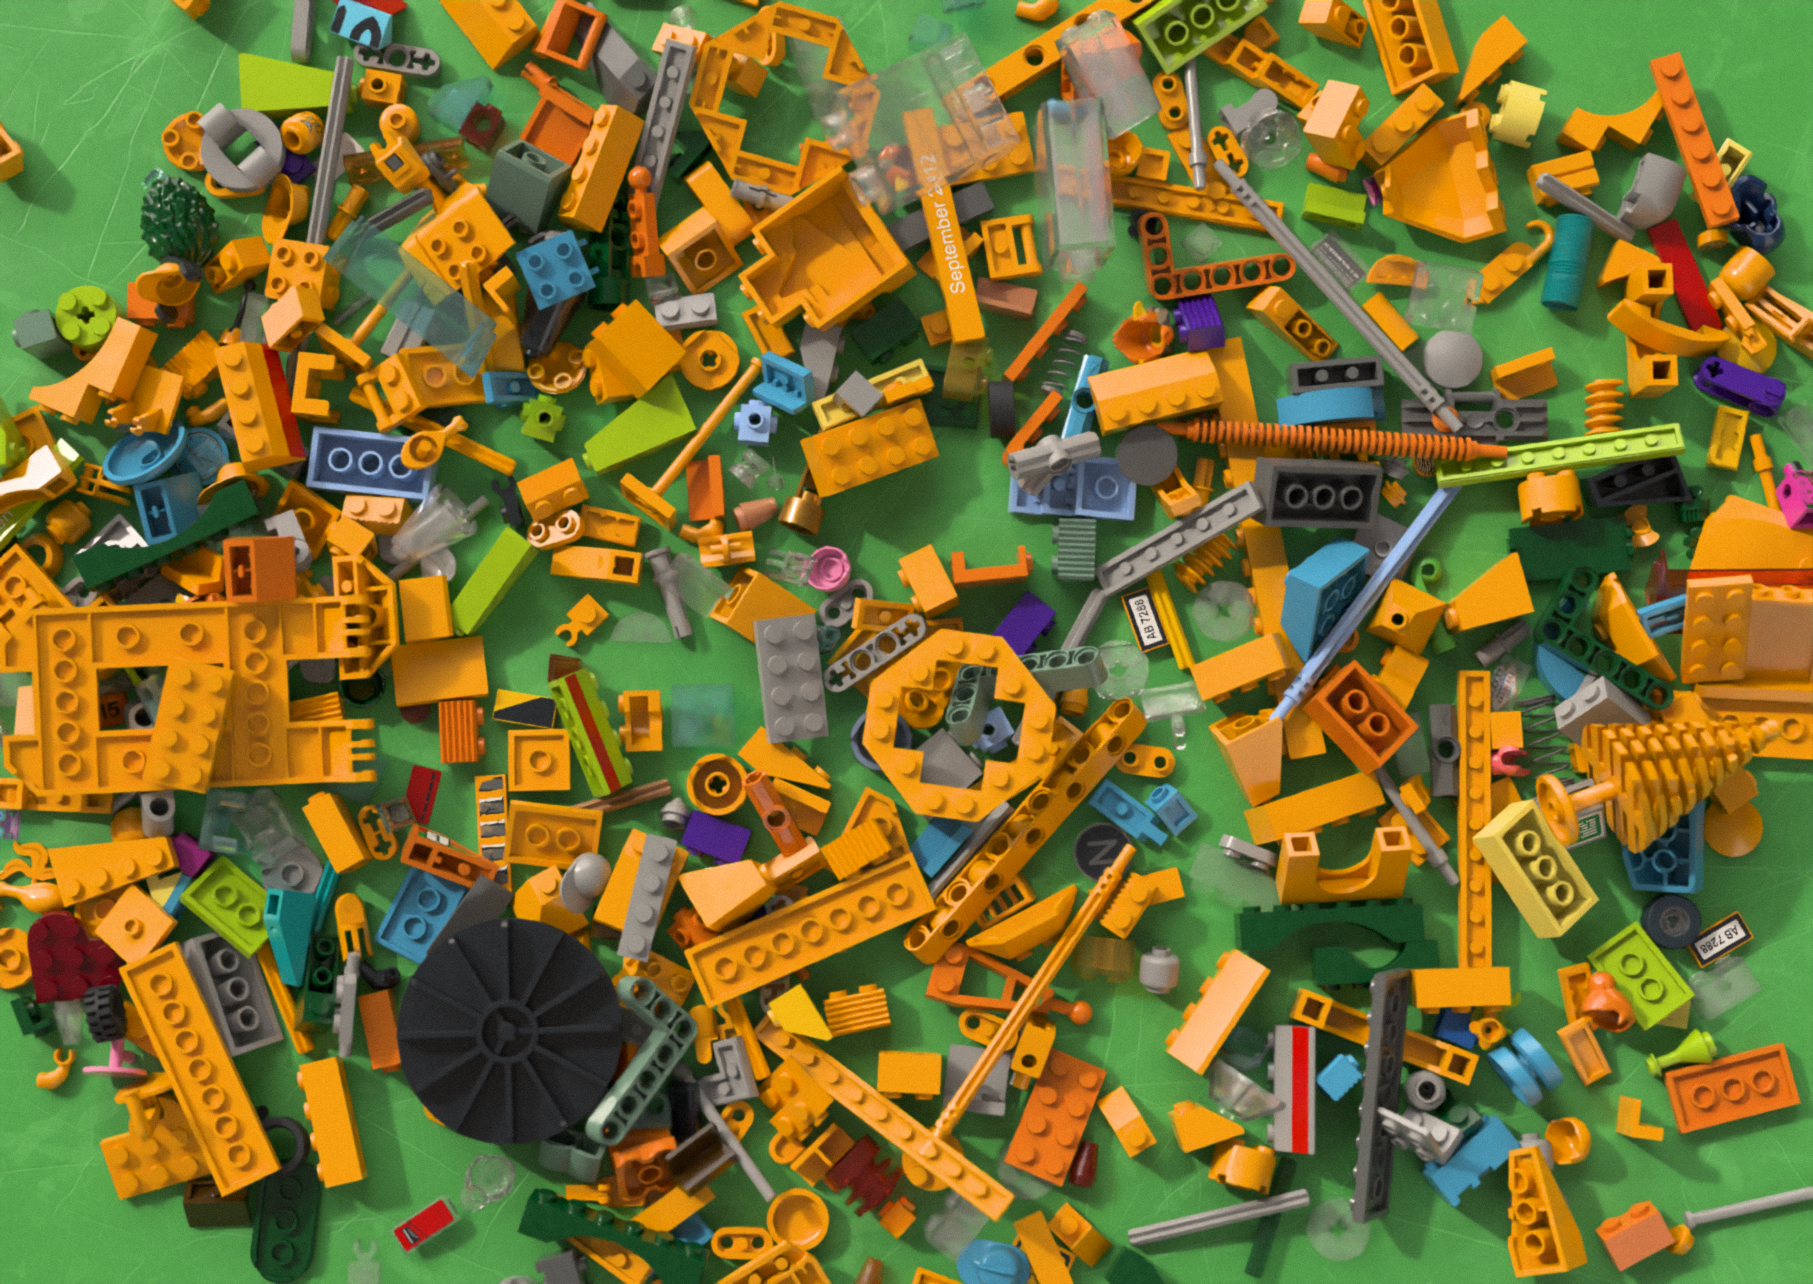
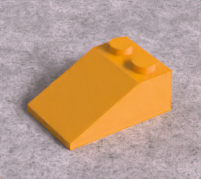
M634 828L632 829L593 917L594 921L620 932H623L646 833ZM677 846L656 930L679 883L677 877L683 874L689 857V851Z

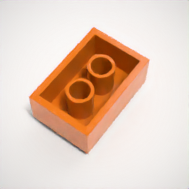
M1356 660L1341 668L1302 708L1365 775L1381 767L1419 727Z

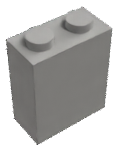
M1604 676L1587 685L1584 689L1554 708L1558 730L1580 747L1582 730L1586 725L1601 724L1608 726V724L1617 723L1624 725V728H1626L1625 724L1641 723V726H1643L1644 724L1652 723L1649 712Z

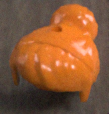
M1597 971L1589 977V993L1582 1002L1581 1014L1592 1018V1030L1600 1027L1612 1033L1625 1032L1633 1025L1636 1019L1633 1006L1624 994L1615 989V978L1610 973L1604 971Z

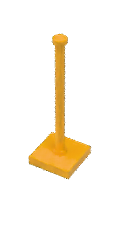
M408 266L350 339H345L323 322L315 330L322 349L330 355H335L338 361L358 375L368 372L375 367L372 358L361 350L360 345L414 279L415 276Z
M752 358L750 361L751 366L653 488L646 487L628 472L620 481L621 496L668 532L677 523L676 508L666 502L662 495L757 376L763 373L762 362L758 358Z

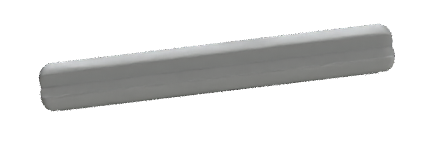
M1550 173L1539 175L1536 181L1537 188L1578 215L1593 219L1596 222L1595 226L1615 239H1621L1627 243L1632 241L1635 235V230Z

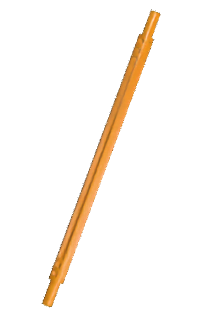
M1130 844L1125 845L1111 868L1107 867L1105 869V873L1099 878L1097 885L1093 887L1092 892L953 1099L949 1101L939 1120L935 1122L936 1128L932 1133L939 1139L943 1140L946 1134H951L952 1129L957 1125L958 1120L963 1116L966 1108L1105 901L1108 900L1117 883L1123 878L1121 873L1137 851ZM930 1139L927 1140L922 1150L920 1151V1154H922L923 1156H925L924 1148L926 1146L933 1145L935 1148L937 1147V1145Z

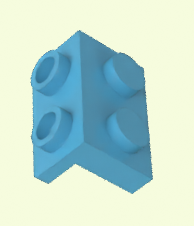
M771 351L761 356L764 382L753 388V395L792 415L803 411L812 402L816 401L814 378L811 370Z

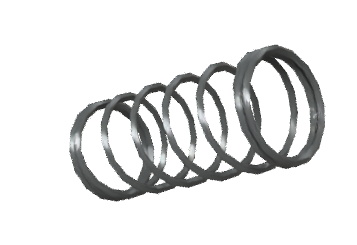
M1555 694L1517 701L1516 703L1518 704L1517 707L1539 704L1522 711L1521 717L1554 716L1528 726L1523 730L1527 734L1558 732L1532 742L1526 747L1530 750L1563 748L1531 761L1530 764L1533 766L1566 764L1541 775L1552 774L1571 765L1570 762L1565 761L1535 763L1559 754L1568 748L1564 745L1531 747L1561 735V731L1558 729L1527 731L1556 719L1555 713L1524 715L1527 712L1555 702ZM1557 778L1563 786L1575 783V778Z

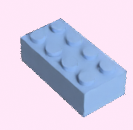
M314 426L306 487L315 492L346 495L349 492L406 498L411 503L433 505L439 460L428 468L412 470L405 467L401 461V450L410 437Z

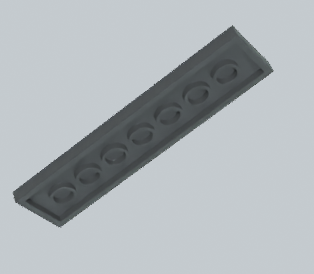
M1396 968L1375 973L1370 984V994L1373 998L1372 1008L1367 1016V1024L1370 1027L1369 1039L1364 1048L1367 1064L1361 1080L1364 1096L1359 1107L1361 1129L1356 1139V1149L1359 1150L1358 1162L1353 1170V1179L1356 1181L1355 1193L1350 1202V1209L1353 1212L1352 1222L1360 1224L1368 1223L1389 1214L1395 1145L1390 1141L1391 1136L1388 1131L1381 1126L1382 1120L1376 1111L1379 1107H1383L1398 1115L1411 969Z

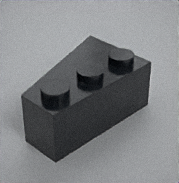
M1676 455L1612 464L1579 478L1580 489L1587 507L1693 501Z

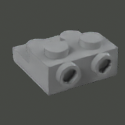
M119 513L78 553L100 543L126 548L152 545H147L146 539L125 516ZM154 565L143 570L145 574L140 578L132 581H127L125 578L115 583L116 588L108 591V593L120 602L123 599H128L138 591V584L146 577L151 578L155 576L161 568L156 569Z

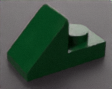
M704 131L676 132L674 143L684 153L683 155L678 153L671 160L668 173L670 179L679 186L684 181L683 177L693 171L713 149Z

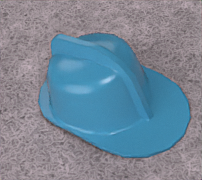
M976 1239L967 1243L960 1250L957 1258L958 1273L966 1284H1026L1030 1275V1264L1026 1255L1019 1248L1010 1244Z

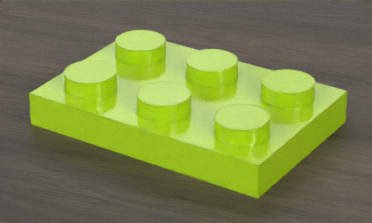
M224 855L216 860L180 895V902L248 959L269 940L263 920L267 892Z
M1637 921L1586 956V960L1596 972L1604 971L1610 973L1615 978V989L1624 994L1628 1001L1631 1002L1636 1017L1635 1022L1644 1033L1695 996Z

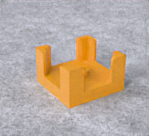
M298 353L291 412L303 422L340 426L341 412L330 410V403L328 401L319 400L321 379L345 381L347 366L337 363L338 358L335 355Z

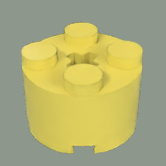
M1513 80L1509 84L1501 85L1496 100L1501 105L1498 114H1492L1487 128V132L1492 133V139L1528 149L1531 143L1527 142L1526 139L1529 137V134L1534 136L1545 105V102L1540 101V96H1546L1547 90Z

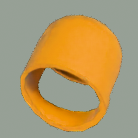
M1740 246L1735 251L1736 253L1721 269L1719 277L1724 279L1738 300L1746 301L1760 292L1775 275V270L1760 253L1747 246Z

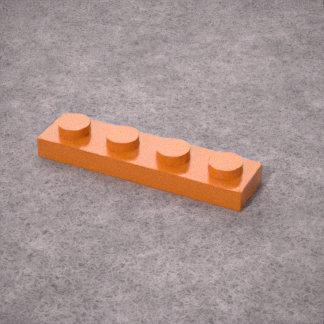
M1080 281L1076 283L1006 370L1002 380L1012 381L1014 384L1016 380L1021 383L1032 370L1028 366L1035 357L1039 360L1050 348L1047 341L1053 334L1059 336L1069 324L1066 318L1073 310L1075 313H1078L1088 299L1084 295L1088 287Z

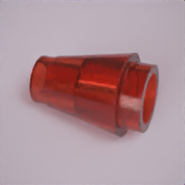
M1081 1141L1067 1172V1175H1069L1068 1183L1092 1189L1093 1182H1097L1098 1144Z

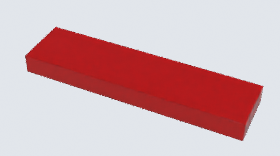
M1675 218L1648 229L1646 233L1656 256L1660 258L1661 263H1672L1673 295L1688 329L1697 332L1703 325L1722 330L1724 326L1717 310L1708 300L1707 294L1709 292L1677 219Z

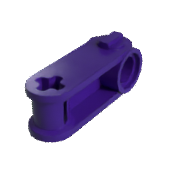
M1719 357L1707 358L1693 374V383L1700 391L1766 418H1774L1778 415L1781 403L1786 395L1787 386L1782 381L1767 377Z

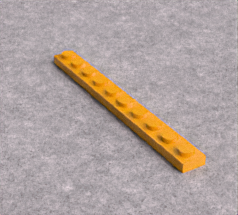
M1459 670L1457 671V739L1460 743L1461 752L1458 757V878L1460 879L1458 882V968L1492 967L1491 867L1472 840L1475 835L1491 822L1490 671Z
M768 1014L764 1016L754 1029L757 1040L783 1061L791 1056L834 1100L995 1223L999 1221L1014 1201L1015 1196L887 1098L883 1097L882 1094L804 1035L784 1031L781 1025L776 1028ZM930 1139L937 1145V1147L935 1148L933 1145L926 1146L924 1148L925 1156H923L922 1154H920V1151L922 1150L927 1140Z

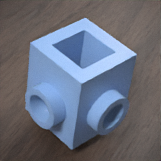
M749 400V404H741V412H735L734 430H739V444L770 447L771 433H777L778 415H773L772 406H767V402L760 400ZM753 421H760L758 425H752Z
M1000 706L990 712L988 711L982 735L972 744L974 749L981 747L984 753L989 750L991 754H994L1007 746L1005 741L1014 736L1015 732ZM987 727L994 728L993 734L989 736L984 734V730Z

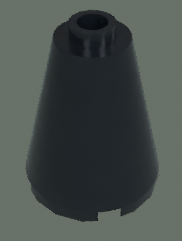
M527 285L520 347L525 349L523 354L536 360H541L542 356L549 357L585 302L587 292H582L539 310L529 285Z

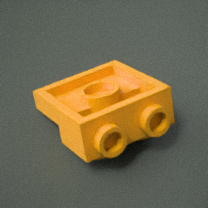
M791 1056L757 1088L758 1097L775 1114L769 1122L790 1143L796 1137L802 1141L814 1129L810 1125L811 1123L817 1127L829 1115L825 1109L834 1101Z

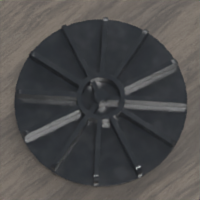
M503 918L488 920L466 927L449 936L426 956L411 977L404 992L399 1010L396 1034L401 1064L412 1088L411 1090L435 1118L453 1131L474 1140L498 1145H517L543 1140L556 1135L576 1123L593 1108L602 1097L615 1073L622 1047L623 1022L619 998L614 984L601 962L584 944L567 932L543 922L523 918Z

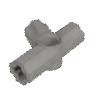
M1091 431L1060 439L1058 435H1049L1041 439L1034 447L1009 453L1007 463L1012 478L1017 479L1020 488L1029 495L1037 496L1054 476L1065 473L1072 464L1100 457L1101 447L1097 434Z

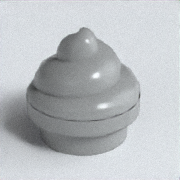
M680 797L667 803L660 811L661 824L671 830L685 829L691 817L687 806Z

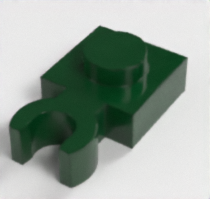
M1446 1088V1100L1434 1110L1441 1114L1438 1117L1439 1120L1462 1131L1464 1137L1460 1141L1461 1143L1483 1125L1484 1122L1463 1098L1456 1102L1451 1091Z

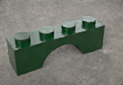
M1438 940L1401 942L1396 956L1388 964L1378 968H1366L1358 964L1350 956L1345 946L1310 948L1313 985H1321L1322 991L1340 990V984L1352 983V989L1370 988L1375 973L1396 968H1440Z

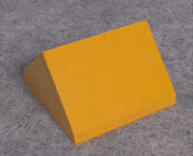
M447 575L398 580L406 643L430 642L454 636Z

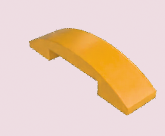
M1623 299L1607 315V319L1615 327L1639 343L1660 352L1677 354V356L1682 357L1712 355L1730 339V333L1703 325L1697 332L1652 318L1651 307L1627 299Z
M0 778V809L113 814L114 793L38 797L20 779Z

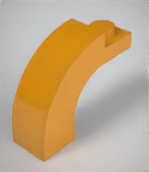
M1177 463L1174 471L1166 480L1156 485H1149L1170 520L1178 516L1189 515L1195 511V508L1202 505L1199 494L1187 483Z

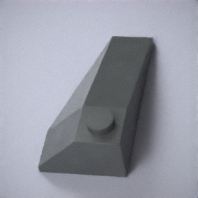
M590 1L585 5L599 11ZM584 14L581 15L574 33L581 49L594 20L593 17ZM607 19L589 66L607 104L619 105L640 118L649 109L658 71Z

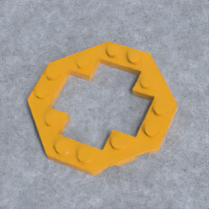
M778 1L704 44L689 105L732 180L737 178L760 187L765 185L768 186L767 189L791 196L821 179L839 165L843 166L864 154L880 93L837 17ZM771 31L830 48L822 78L851 86L835 145L806 137L798 166L740 150L748 120L719 112L734 53L764 61Z
M940 629L871 681L862 744L915 814L978 823L1048 769L1056 706L1003 637ZM937 661L998 669L994 699L1025 703L1017 764L986 760L982 791L920 783L924 752L894 748L902 687L933 691Z

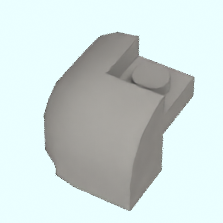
M1647 153L1639 162L1631 189L1623 196L1617 218L1635 230L1644 231L1659 225L1672 214L1678 203L1687 174L1685 168L1669 159Z

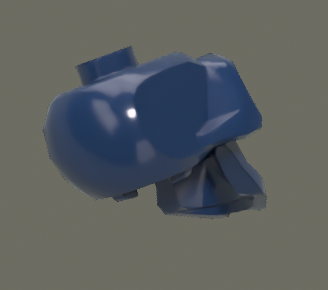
M1745 175L1734 182L1731 192L1740 217L1738 221L1722 225V228L1729 231L1741 246H1747L1761 255H1766L1775 251L1783 243L1786 236L1785 226L1777 213L1776 198L1772 193H1765L1767 184L1753 175Z

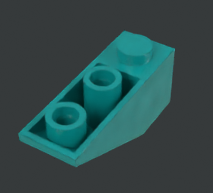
M268 888L263 920L281 982L302 987L307 949L311 943L312 917L316 911V894Z

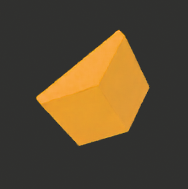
M292 478L272 517L293 509L312 558L317 560L328 546L326 532L329 526L335 520L339 522L342 511Z

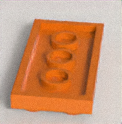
M1782 1042L1713 1059L1710 1064L1697 1063L1662 1072L1677 1130L1680 1134L1801 1103L1786 1048Z
M1051 1048L1042 1073L1035 1081L1003 1163L1058 1187H1062L1107 1071Z

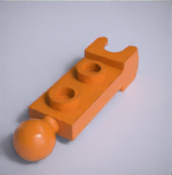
M636 166L628 173V182L635 189V194H628L629 202L627 205L631 223L630 243L633 247L634 255L630 256L631 278L659 277L666 274L664 254H659L654 192L647 193V187L651 183L652 176L650 171L643 166Z

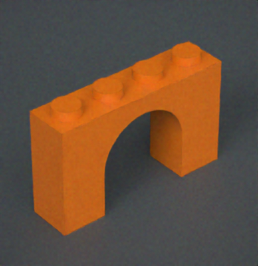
M393 989L358 996L372 1069L382 1068L383 1073L400 1070L401 1060L396 1034L399 1015Z

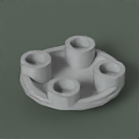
M1448 329L1438 332L1428 341L1424 349L1423 364L1425 375L1445 388L1457 389L1466 387L1477 378L1482 368L1483 354L1479 343L1470 334L1462 330Z

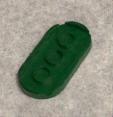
M292 1158L279 1160L280 1165L289 1162ZM307 1161L291 1174L285 1176L267 1175L261 1178L259 1182L250 1254L251 1261L260 1275L273 1283L284 1284L300 1278L310 1268L314 1259L322 1197V1182L318 1177L317 1170Z

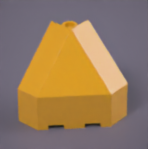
M1478 108L1434 121L1373 174L1383 197L1384 216L1462 244L1507 231L1506 210L1504 202L1499 197L1497 188L1499 181L1496 168L1489 154L1487 144L1490 143Z

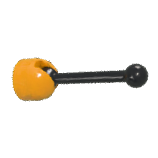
M253 280L245 281V292L234 326L228 327L222 332L218 342L220 346L245 342V336L240 329V325L251 291H254L256 288V283Z

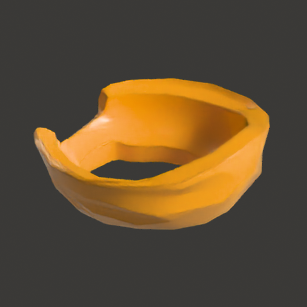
M33 533L21 543L26 550L32 545L42 546L46 552V560L41 567L51 578L58 574L64 562V552L61 545L51 535L47 533Z

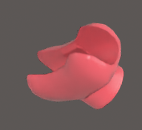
M1507 745L1500 750L1491 751V771L1493 775L1504 774L1512 777H1525L1532 770L1514 765V761L1517 758L1529 757L1531 755L1528 751L1518 749L1513 745Z

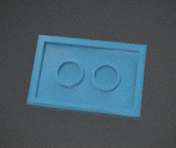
M411 866L373 941L420 965L427 956L426 950L470 888Z

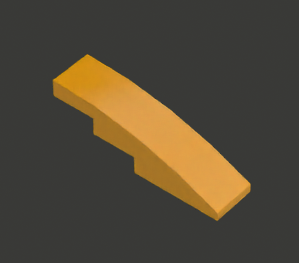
M1228 34L1201 52V54L1259 89L1273 91L1278 99L1300 110L1309 103L1319 87L1318 83L1274 53L1270 52L1267 54L1246 39H1237L1232 34Z
M708 1184L690 1198L678 1187H675L630 1220L639 1221L645 1225V1228L657 1232H669L713 1200L716 1194Z

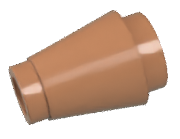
M773 497L737 504V508L732 509L734 521L740 532L745 530L752 531L774 515L779 514L777 503Z

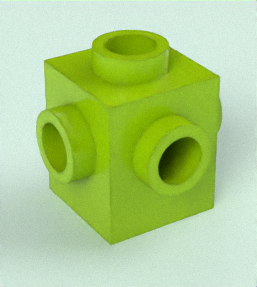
M539 394L538 399L530 397L529 403L524 402L521 408L519 420H522L523 424L520 432L524 435L553 443L556 430L561 431L564 425L566 414L562 413L563 407L557 405V399ZM545 412V419L539 421L540 414Z

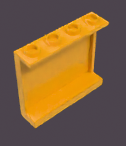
M1753 584L1744 679L1689 683L1694 693L1699 697L1813 702V588L1799 589L1791 585L1773 588L1762 584Z

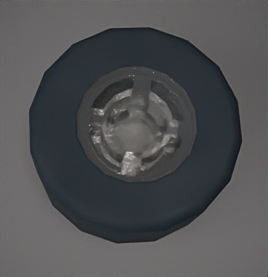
M1677 894L1658 895L1649 900L1643 908L1640 918L1642 929L1657 947L1671 950L1682 949L1692 944L1698 937L1702 926L1701 914L1696 905L1687 897Z

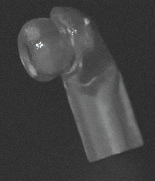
M125 670L119 671L113 678L99 682V698L114 693L128 692L133 689L134 685Z

